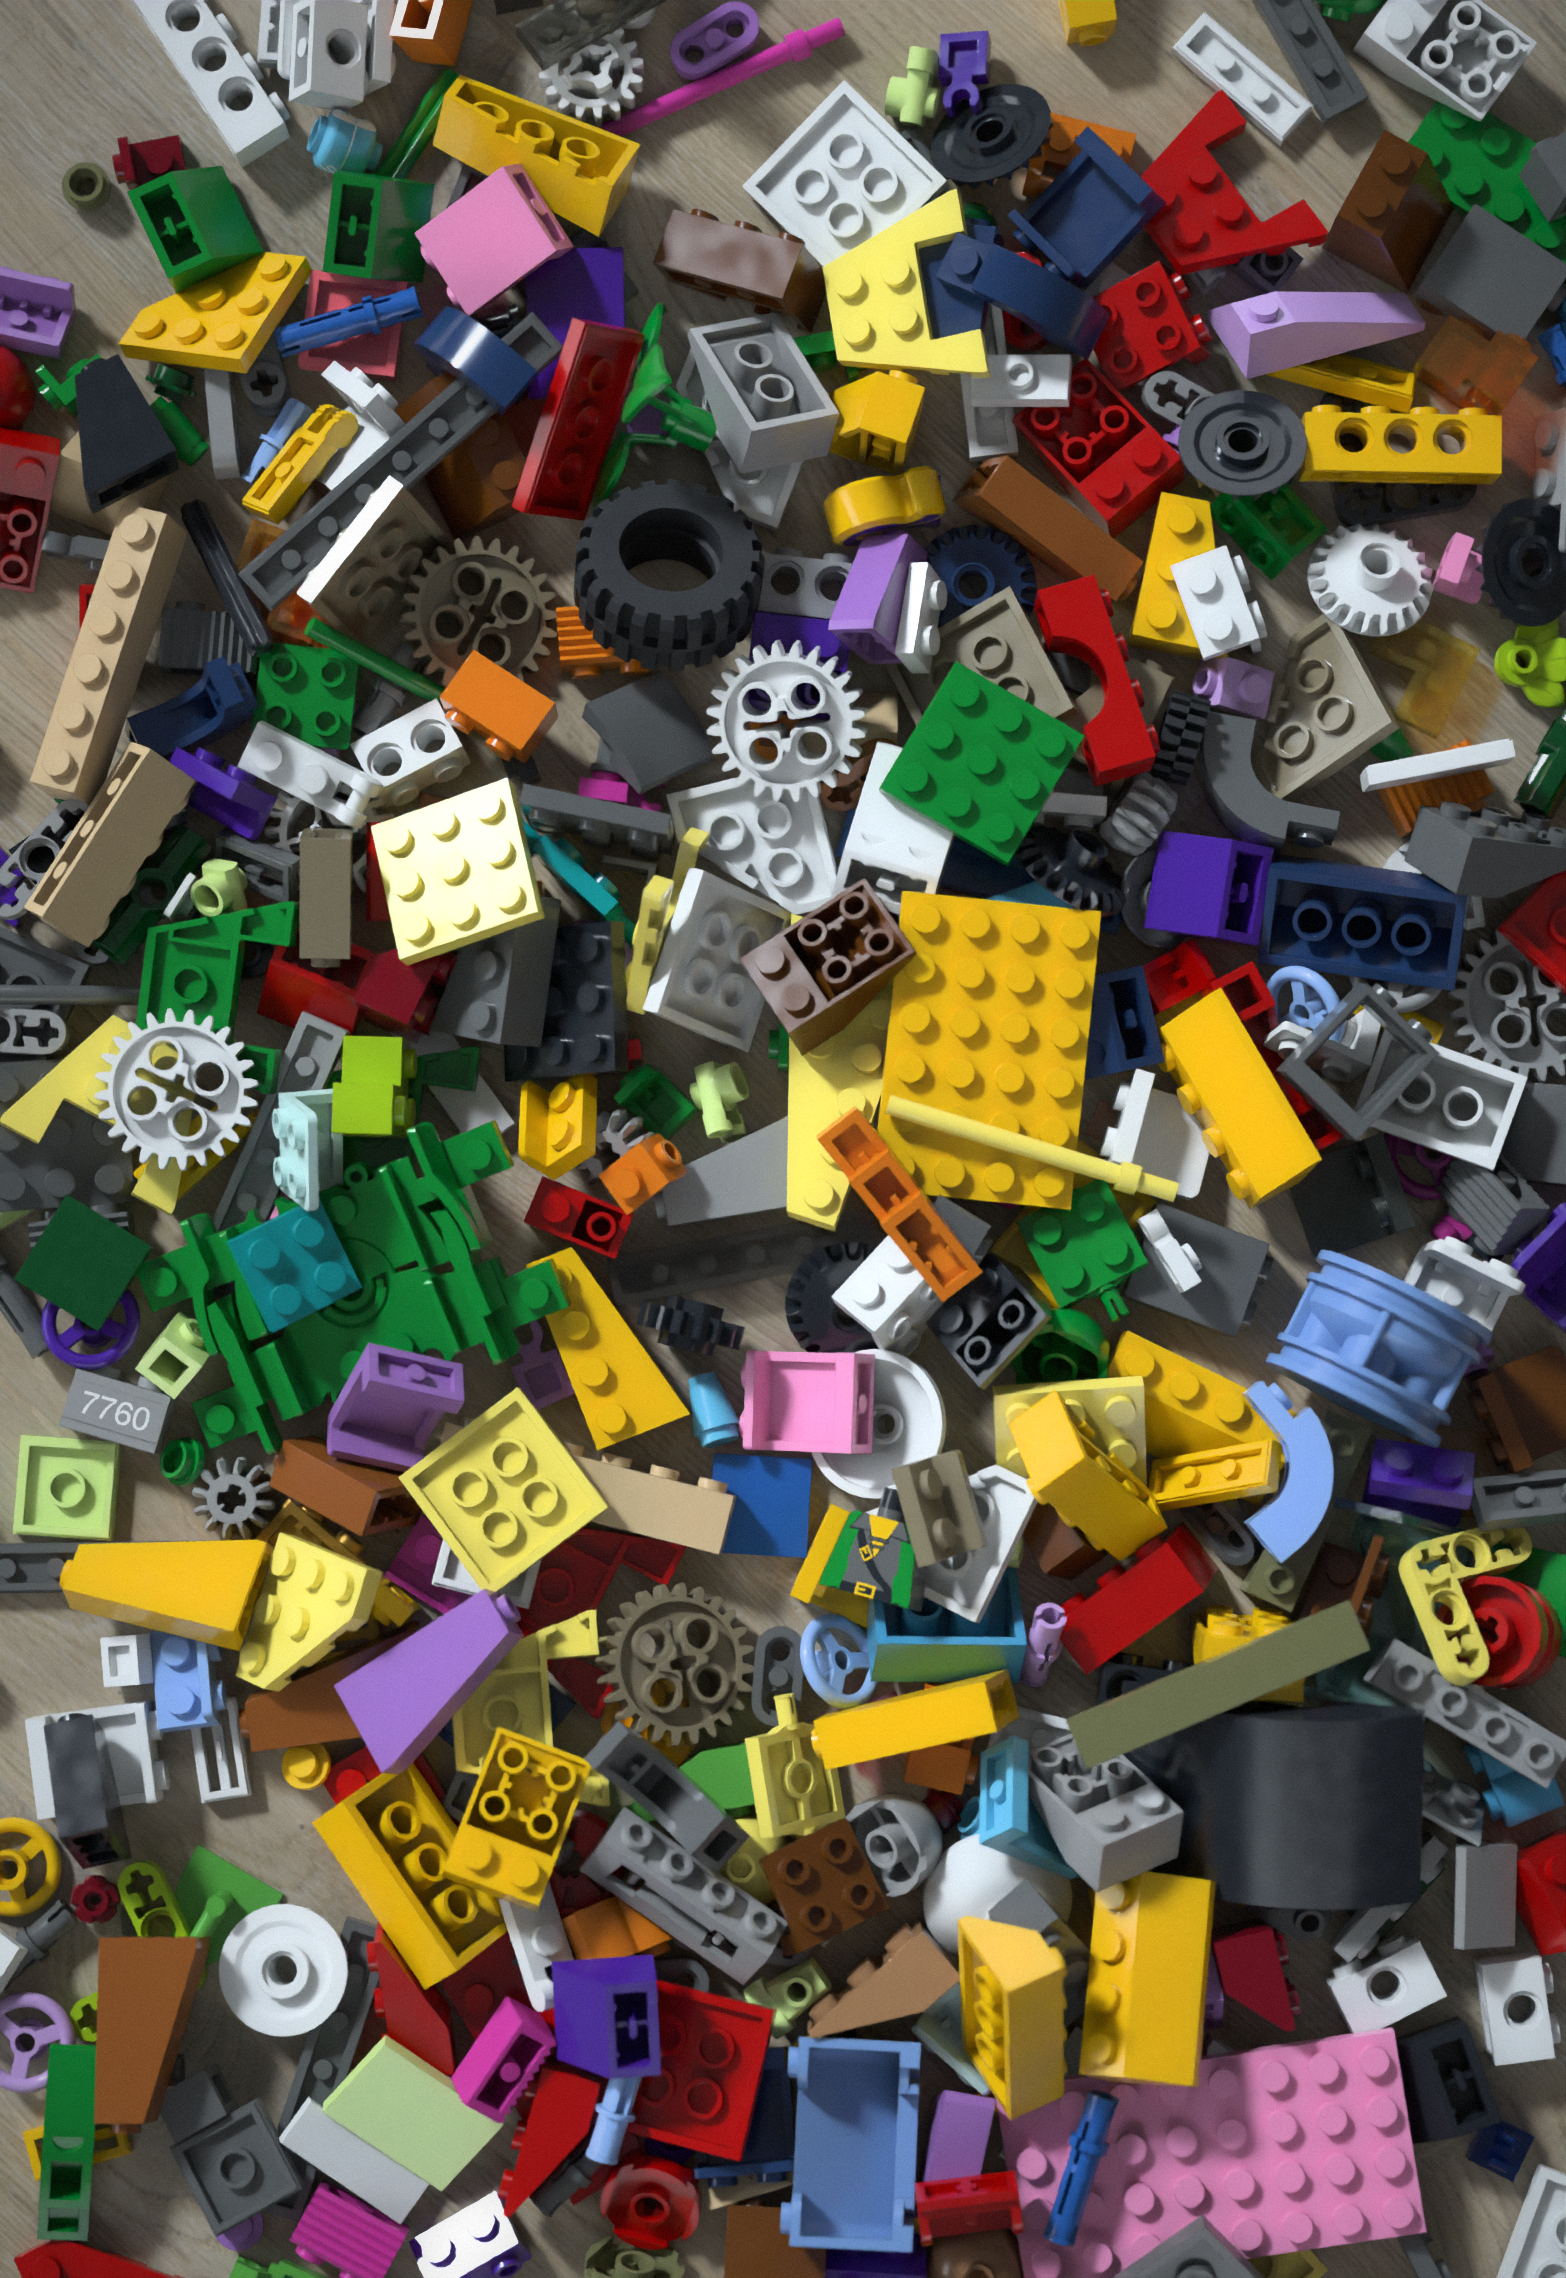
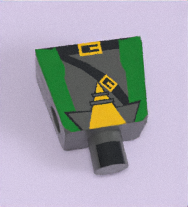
M884 1487L877 1516L852 1510L822 1573L819 1584L903 1608L921 1611L927 1566L918 1568L897 1490Z

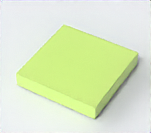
M21 1435L13 1534L113 1541L122 1444L102 1440Z

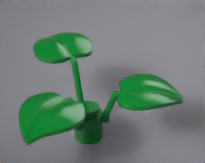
M661 302L655 306L647 321L639 330L640 333L645 334V339L631 381L634 380V388L624 405L622 422L629 424L638 412L649 404L664 412L660 429L667 431V434L629 433L627 435V432L621 430L609 445L594 491L595 508L610 496L622 475L628 452L635 444H664L674 449L677 443L680 442L705 452L717 430L712 413L692 405V400L682 397L669 386L672 380L664 365L663 349L657 344L661 330L662 315L668 312L665 304ZM661 391L673 401L668 404L655 396Z

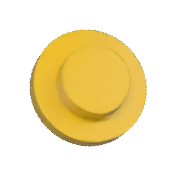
M320 1743L289 1747L282 1760V1773L285 1780L291 1786L300 1790H312L320 1786L328 1777L331 1769L330 1755L327 1749Z

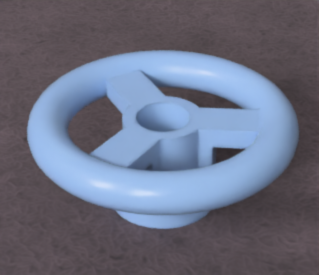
M1284 967L1275 972L1266 984L1276 1003L1279 1025L1284 1021H1289L1303 1028L1310 1027L1314 1030L1340 1003L1338 995L1329 982L1317 972L1306 967ZM1291 981L1294 1001L1290 1005V1012L1281 1017L1278 1009V994L1281 987ZM1345 1022L1329 1039L1338 1043L1341 1042Z
M824 1614L812 1620L802 1635L800 1659L804 1674L813 1690L824 1701L840 1709H849L868 1703L876 1693L879 1682H871L867 1633L857 1623L848 1620L840 1614ZM834 1628L845 1632L857 1644L860 1652L850 1653L847 1648L839 1646L828 1629ZM816 1641L821 1647V1649L815 1651ZM853 1669H865V1680L861 1689L854 1694H842L845 1676L851 1673Z

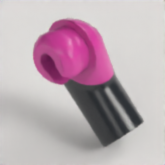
M1449 1214L1440 1216V1222L1431 1229V1235L1434 1240H1445L1446 1236L1457 1239L1472 1247L1474 1253L1489 1263L1491 1259L1500 1261L1504 1257V1255H1489L1478 1248L1474 1242L1476 1235L1466 1224L1453 1219Z

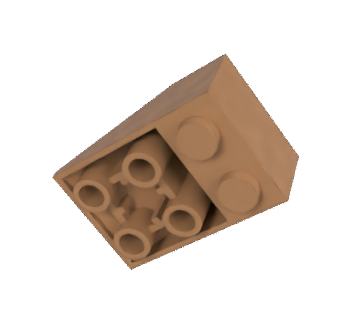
M920 1920L911 1927L905 1921L884 1939L886 1946L880 1955L874 1960L869 1954L864 1956L846 1973L849 1977L847 1984L836 1993L831 1988L809 2007L811 2011L807 2018V2032L812 2038L924 2012L960 1980L959 1965L935 1940L931 1932Z

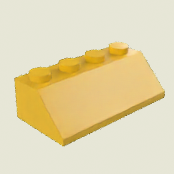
M1222 988L1213 991L1159 1029L1158 1035L1165 1062L1159 1063L1158 1066L1163 1072L1171 1073L1179 1087L1177 1089V1096L1182 1107L1189 1115L1195 1114L1204 1130L1201 1135L1207 1150L1213 1157H1220L1228 1171L1226 1179L1231 1191L1239 1200L1244 1199L1249 1209L1300 1183L1322 1160Z
M1128 1330L1122 1331L1111 1354L1107 1378L1142 1376L1144 1383L1147 1453L1162 1459L1266 1439H1274L1279 1442L1272 1430L1242 1395L1247 1388ZM1290 1409L1288 1410L1292 1417L1297 1414ZM1283 1450L1281 1455L1280 1470L1285 1464ZM1265 1494L1242 1497L1241 1499L1259 1506Z
M414 1763L399 1775L380 1774L312 1822L424 1989L429 1988L459 1970L508 1931L497 1897L442 1877L445 1863L459 1829Z
M1146 1871L1098 1893L1096 1892L1079 2068L1080 2075L1109 2082L1198 2088L1216 1882Z
M964 1916L958 1919L962 2049L1010 2120H1013L1064 2097V2074L1068 2071L1063 2051V2042L1067 2041V2032L1063 2024V2010L1067 2008L1066 1998L1063 1993V1977L1067 1974L1066 1966L1059 1951L1054 1947L1049 1949L1037 1931L971 1916Z

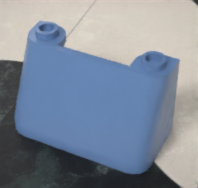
M799 2037V2047H789L788 2078H797L798 2088L792 2202L782 2203L780 2234L790 2235L789 2246L912 2253L921 2043Z

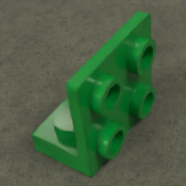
M273 643V651L260 656L255 698L259 707L253 715L251 736L257 723L264 721L313 747L348 750L351 743L358 679L364 680L365 667L332 649Z

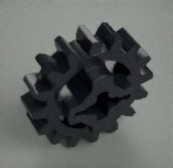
M669 1295L666 1306L642 1301L636 1322L637 1325L659 1330L660 1333L657 1341L659 1344L710 1357L713 1355L715 1345L740 1350L745 1330L743 1326L721 1321L724 1312L723 1308L674 1295Z

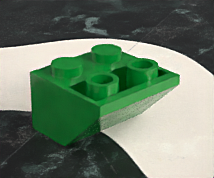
M223 166L171 171L127 192L175 293L264 253Z
M345 170L335 171L322 272L368 279L423 282L426 261L420 251L421 243L414 233L431 221L435 184Z

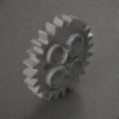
M1496 930L1492 933L1494 947L1481 939L1475 944L1480 958L1467 953L1461 959L1470 971H1458L1456 982L1463 987L1462 989L1451 991L1447 996L1448 999L1460 1003V1008L1449 1013L1448 1018L1462 1020L1464 1025L1453 1035L1455 1038L1469 1036L1472 1042L1465 1049V1055L1473 1054L1479 1050L1483 1054L1481 1061L1489 1064L1495 1062L1498 1064V1067L1509 1071L1513 1069L1515 1073L1526 1077L1529 1071H1532L1536 1083L1546 1081L1547 1068L1556 1078L1565 1075L1563 1060L1566 1062V1034L1563 1037L1551 1034L1546 1026V1018L1548 1013L1552 1012L1562 1015L1566 1020V995L1558 988L1544 986L1539 980L1538 969ZM1519 961L1526 963V985L1524 984L1521 970L1518 968ZM1492 972H1502L1508 976L1511 982V991L1508 995H1500L1491 988L1489 981ZM1526 993L1529 1000H1537L1538 1008L1533 1010L1531 1014L1527 1007L1520 1008L1519 1000L1525 997ZM1500 1020H1510L1518 1027L1519 1038L1515 1044L1507 1043L1499 1037L1497 1026ZM1531 1023L1539 1041L1537 1047L1532 1046L1530 1041Z

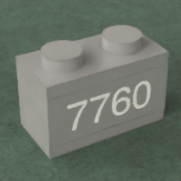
M110 1366L94 1370L76 1368L59 1426L153 1454L162 1453L178 1396L173 1399L143 1376L139 1377L138 1384L119 1379L121 1370Z

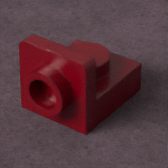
M179 135L133 144L130 143L127 136L117 138L120 153L112 155L113 166L118 184L126 183L130 191L171 171L187 170L182 141Z

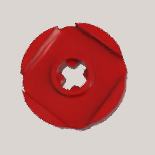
M639 2152L628 2153L622 2158L621 2164L611 2170L605 2180L600 2199V2211L604 2219L607 2214L608 2219L614 2224L613 2232L624 2242L643 2249H664L668 2247L669 2241L682 2237L681 2242H683L696 2229L702 2207V2195L698 2188L699 2179H695L693 2169L687 2166H680L671 2160L655 2156H645ZM644 2198H655L661 2203H657L655 2208H648L645 2206Z

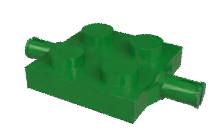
M1096 1179L1081 1188L1073 1189L1071 1210L1041 1207V1209L1016 1222L1060 1309L1070 1308L1083 1300L1100 1298L1112 1323L1121 1320L1113 1302H1115L1120 1314L1124 1318L1131 1314L1118 1287L1129 1276L1150 1266V1263L1108 1182Z

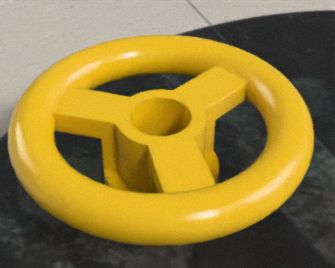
M7 1817L0 1819V1834L18 1832L31 1837L18 1851L14 1849L0 1851V1890L9 1891L11 1902L0 1900V1916L19 1917L35 1912L50 1900L60 1882L62 1861L56 1842L43 1827L28 1819ZM43 1850L47 1862L46 1877L39 1890L27 1898L24 1881L29 1873L28 1862ZM5 1860H13L17 1864L18 1873L15 1877L8 1876L4 1872L3 1864Z

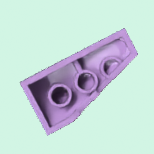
M1275 291L1207 311L1208 321L1246 379L1425 331L1426 324L1405 293Z

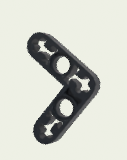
M1326 392L1319 405H1334L1335 399H1341L1343 406L1352 407L1351 413H1361V409L1364 407L1362 401ZM1346 433L1339 436L1341 446L1352 445L1360 451L1363 450L1362 442L1355 434ZM1330 482L1336 515L1348 527L1361 524L1362 527H1369L1375 523L1382 525L1456 512L1465 508L1477 491V484H1464L1466 488L1461 491L1458 499H1453L1451 492L1436 493L1432 498L1434 504L1429 505V488L1427 483ZM1400 484L1414 486L1419 494L1418 504L1410 509L1399 507L1394 502L1393 489ZM1431 484L1430 489L1445 486V484ZM1377 488H1384L1383 505L1387 513L1380 512L1381 503L1367 506L1363 516H1357V512L1353 508L1347 509L1345 504L1351 501L1353 493H1359L1360 499L1367 501L1378 497L1379 491Z

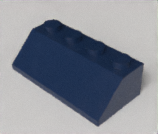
M1276 854L1268 872L1258 963L1286 967L1302 966L1313 971L1454 991L1465 937L1470 895L1455 894L1425 874Z

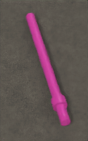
M839 17L806 32H803L800 28L783 36L784 41L626 112L620 115L621 119L618 121L611 119L604 122L601 127L597 128L622 137L787 61L792 60L794 63L812 56V50L845 36L844 27Z

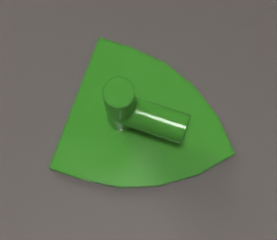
M199 1844L186 1864L175 1890L176 1900L191 1930L189 1937H210V1949L206 1965L220 1960L226 1939L243 1918L263 1907L278 1905L284 1895ZM172 1920V1929L174 1937L176 1933V1926Z

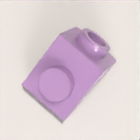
M1230 657L1213 658L1206 661L1200 660L1198 670L1193 678V696L1211 701L1210 709L1217 708L1253 720L1266 719L1274 671Z

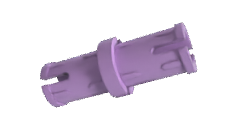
M1044 1603L1038 1606L1034 1614L1032 1627L1025 1632L1027 1647L1019 1681L1026 1686L1039 1687L1045 1684L1049 1676L1051 1663L1060 1654L1062 1642L1059 1638L1067 1621V1616L1063 1617L1065 1611L1057 1604Z

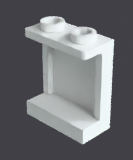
M151 1700L40 1715L25 1720L37 1820L55 1817L43 1726L57 1723L60 1717L67 1714H92L104 1730L121 1806L145 1802L147 1804L157 1803L164 1799L163 1790L170 1788L167 1761L159 1760L157 1740H163V1733L158 1730L157 1712L152 1710Z

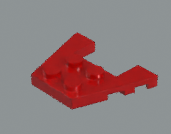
M1223 90L1215 93L1140 176L1167 202L1144 228L1179 275L1239 263L1241 257L1264 252L1267 256L1285 253L1286 248L1308 243L1309 248L1319 246L1326 242L1328 236L1327 229L1304 199L1261 222L1215 161L1210 151L1244 133L1246 127L1245 119Z
M581 1528L542 1558L529 1609L516 1606L521 1615V1620L516 1623L524 1635L522 1638L575 1617L587 1610H597L620 1564H624L667 1586L687 1546L660 1539ZM581 1658L547 1660L548 1671L565 1690H568L593 1718L598 1720L607 1704L604 1703L603 1699L613 1689L611 1684H598L597 1679L608 1674V1672Z

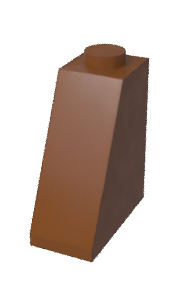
M313 1435L284 1440L281 1449L275 1455V1469L269 1484L271 1487L361 1537L416 1525L422 1509L398 1478L405 1472L332 1457L327 1453V1440Z

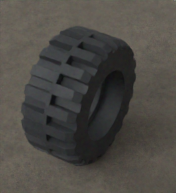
M671 479L667 480V484L656 485L655 480L641 482L638 489L631 490L628 486L614 493L612 502L606 499L593 509V515L585 520L580 530V540L577 542L573 592L575 606L579 608V618L588 631L593 630V639L603 648L608 649L611 646L615 649L614 655L628 663L631 659L640 661L642 668L655 670L656 665L669 666V671L685 670V665L694 663L696 668L712 663L713 655L716 654L719 658L726 656L735 649L736 642L743 641L751 631L754 612L757 613L759 608L765 557L762 554L763 544L759 533L752 529V521L741 509L735 512L734 503L722 494H719L717 497L711 495L708 487L695 483L694 488L683 486L682 480ZM667 559L691 565L702 572L709 581L690 590L663 591L641 583L628 571L647 561Z

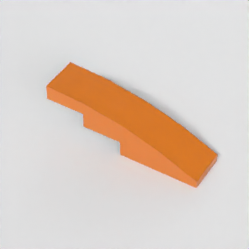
M856 1105L816 1135L819 1143L848 1177L850 1185L879 1219L882 1228L942 1302L982 1273V1269L955 1232Z

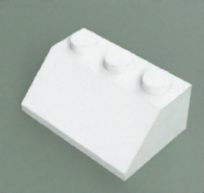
M1386 1029L1379 1043L1354 1110L1355 1112L1410 1054ZM1430 1042L1429 1044L1439 1054L1370 1127L1493 1171L1528 1077Z

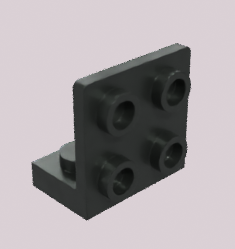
M1383 1133L1320 1155L1322 1160L1300 1183L1289 1188L1314 1259L1317 1258L1320 1250L1340 1253L1416 1226Z

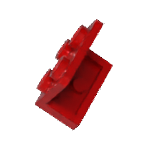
M1160 260L1091 297L1110 315L1093 350L1107 380L1118 391H1124L1184 358L1194 365H1198L1213 357L1207 345V342L1213 340L1211 331L1200 313L1194 316L1187 303V299L1193 295L1184 275H1179L1177 272L1173 273Z

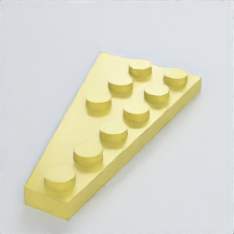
M791 913V925L803 917ZM893 979L845 1029L802 1056L789 1037L788 1217L834 1232L836 1230L851 1185L848 1177L819 1143L816 1135L855 1105L873 1126L881 1100Z

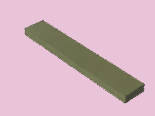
M1347 1600L1067 1718L1066 1722L1085 1767L1089 1769L1371 1649L1352 1604Z

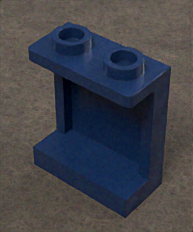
M1088 126L1074 140L1082 149L1080 153L1024 213L1021 214L1016 209H1013L1007 215L1018 226L1013 235L1033 254L1040 248L1050 258L1044 265L1050 272L1067 282L1074 281L1084 290L1090 286L1167 203Z
M977 218L965 219L968 237L989 246L996 244L1004 248L1005 241L997 227L993 226L991 222ZM952 241L920 248L919 257L933 340L981 329L985 335L987 353H989L991 336L985 328L989 303L947 286L935 277Z
M789 2045L768 2048L743 2160L736 2161L696 2150L697 2167L694 2168L695 2179L707 2178L708 2187L738 2185L737 2175L757 2174L758 2183L788 2180L787 2171H794L796 2138L792 2078H788Z

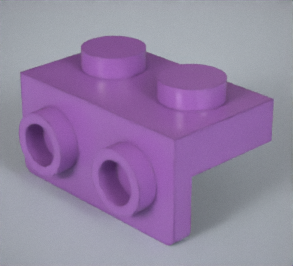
M0 267V346L60 359L76 318L74 285L53 277H42L15 271L8 267Z

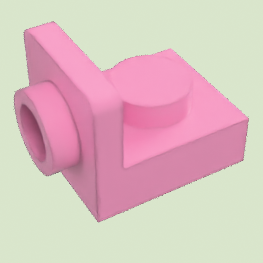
M1456 532L1446 545L1432 584L1434 585L1433 590L1474 605L1481 597L1482 590H1480V587L1484 582L1483 574L1475 570L1482 564V556L1477 552L1471 551L1474 538Z

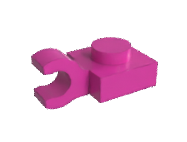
M594 771L592 772V778L580 777L579 796L662 812L661 804L647 802L644 798L645 792L639 794L632 786H629V783L621 782V775ZM665 783L658 785L656 787L665 788Z

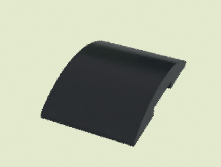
M1124 1680L1122 1683V1695L1150 1683ZM1323 1700L1320 1708L1248 1701L1124 1753L1123 1755L1184 1811L1178 1857L1147 1872L1211 1880L1216 1882L1214 1899L1256 1906L1332 1910L1374 1908L1419 1901L1421 1897L1425 1710Z

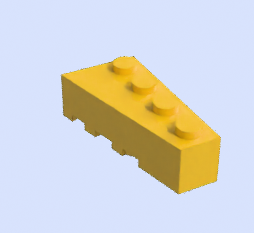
M463 75L458 76L444 95L433 141L434 147L487 176H490L502 166L521 163L552 212L598 237L627 195L640 148L639 143Z
M573 1247L526 1264V1268L553 1258L572 1304L569 1307L545 1317L597 1450L604 1449L691 1415L689 1409Z

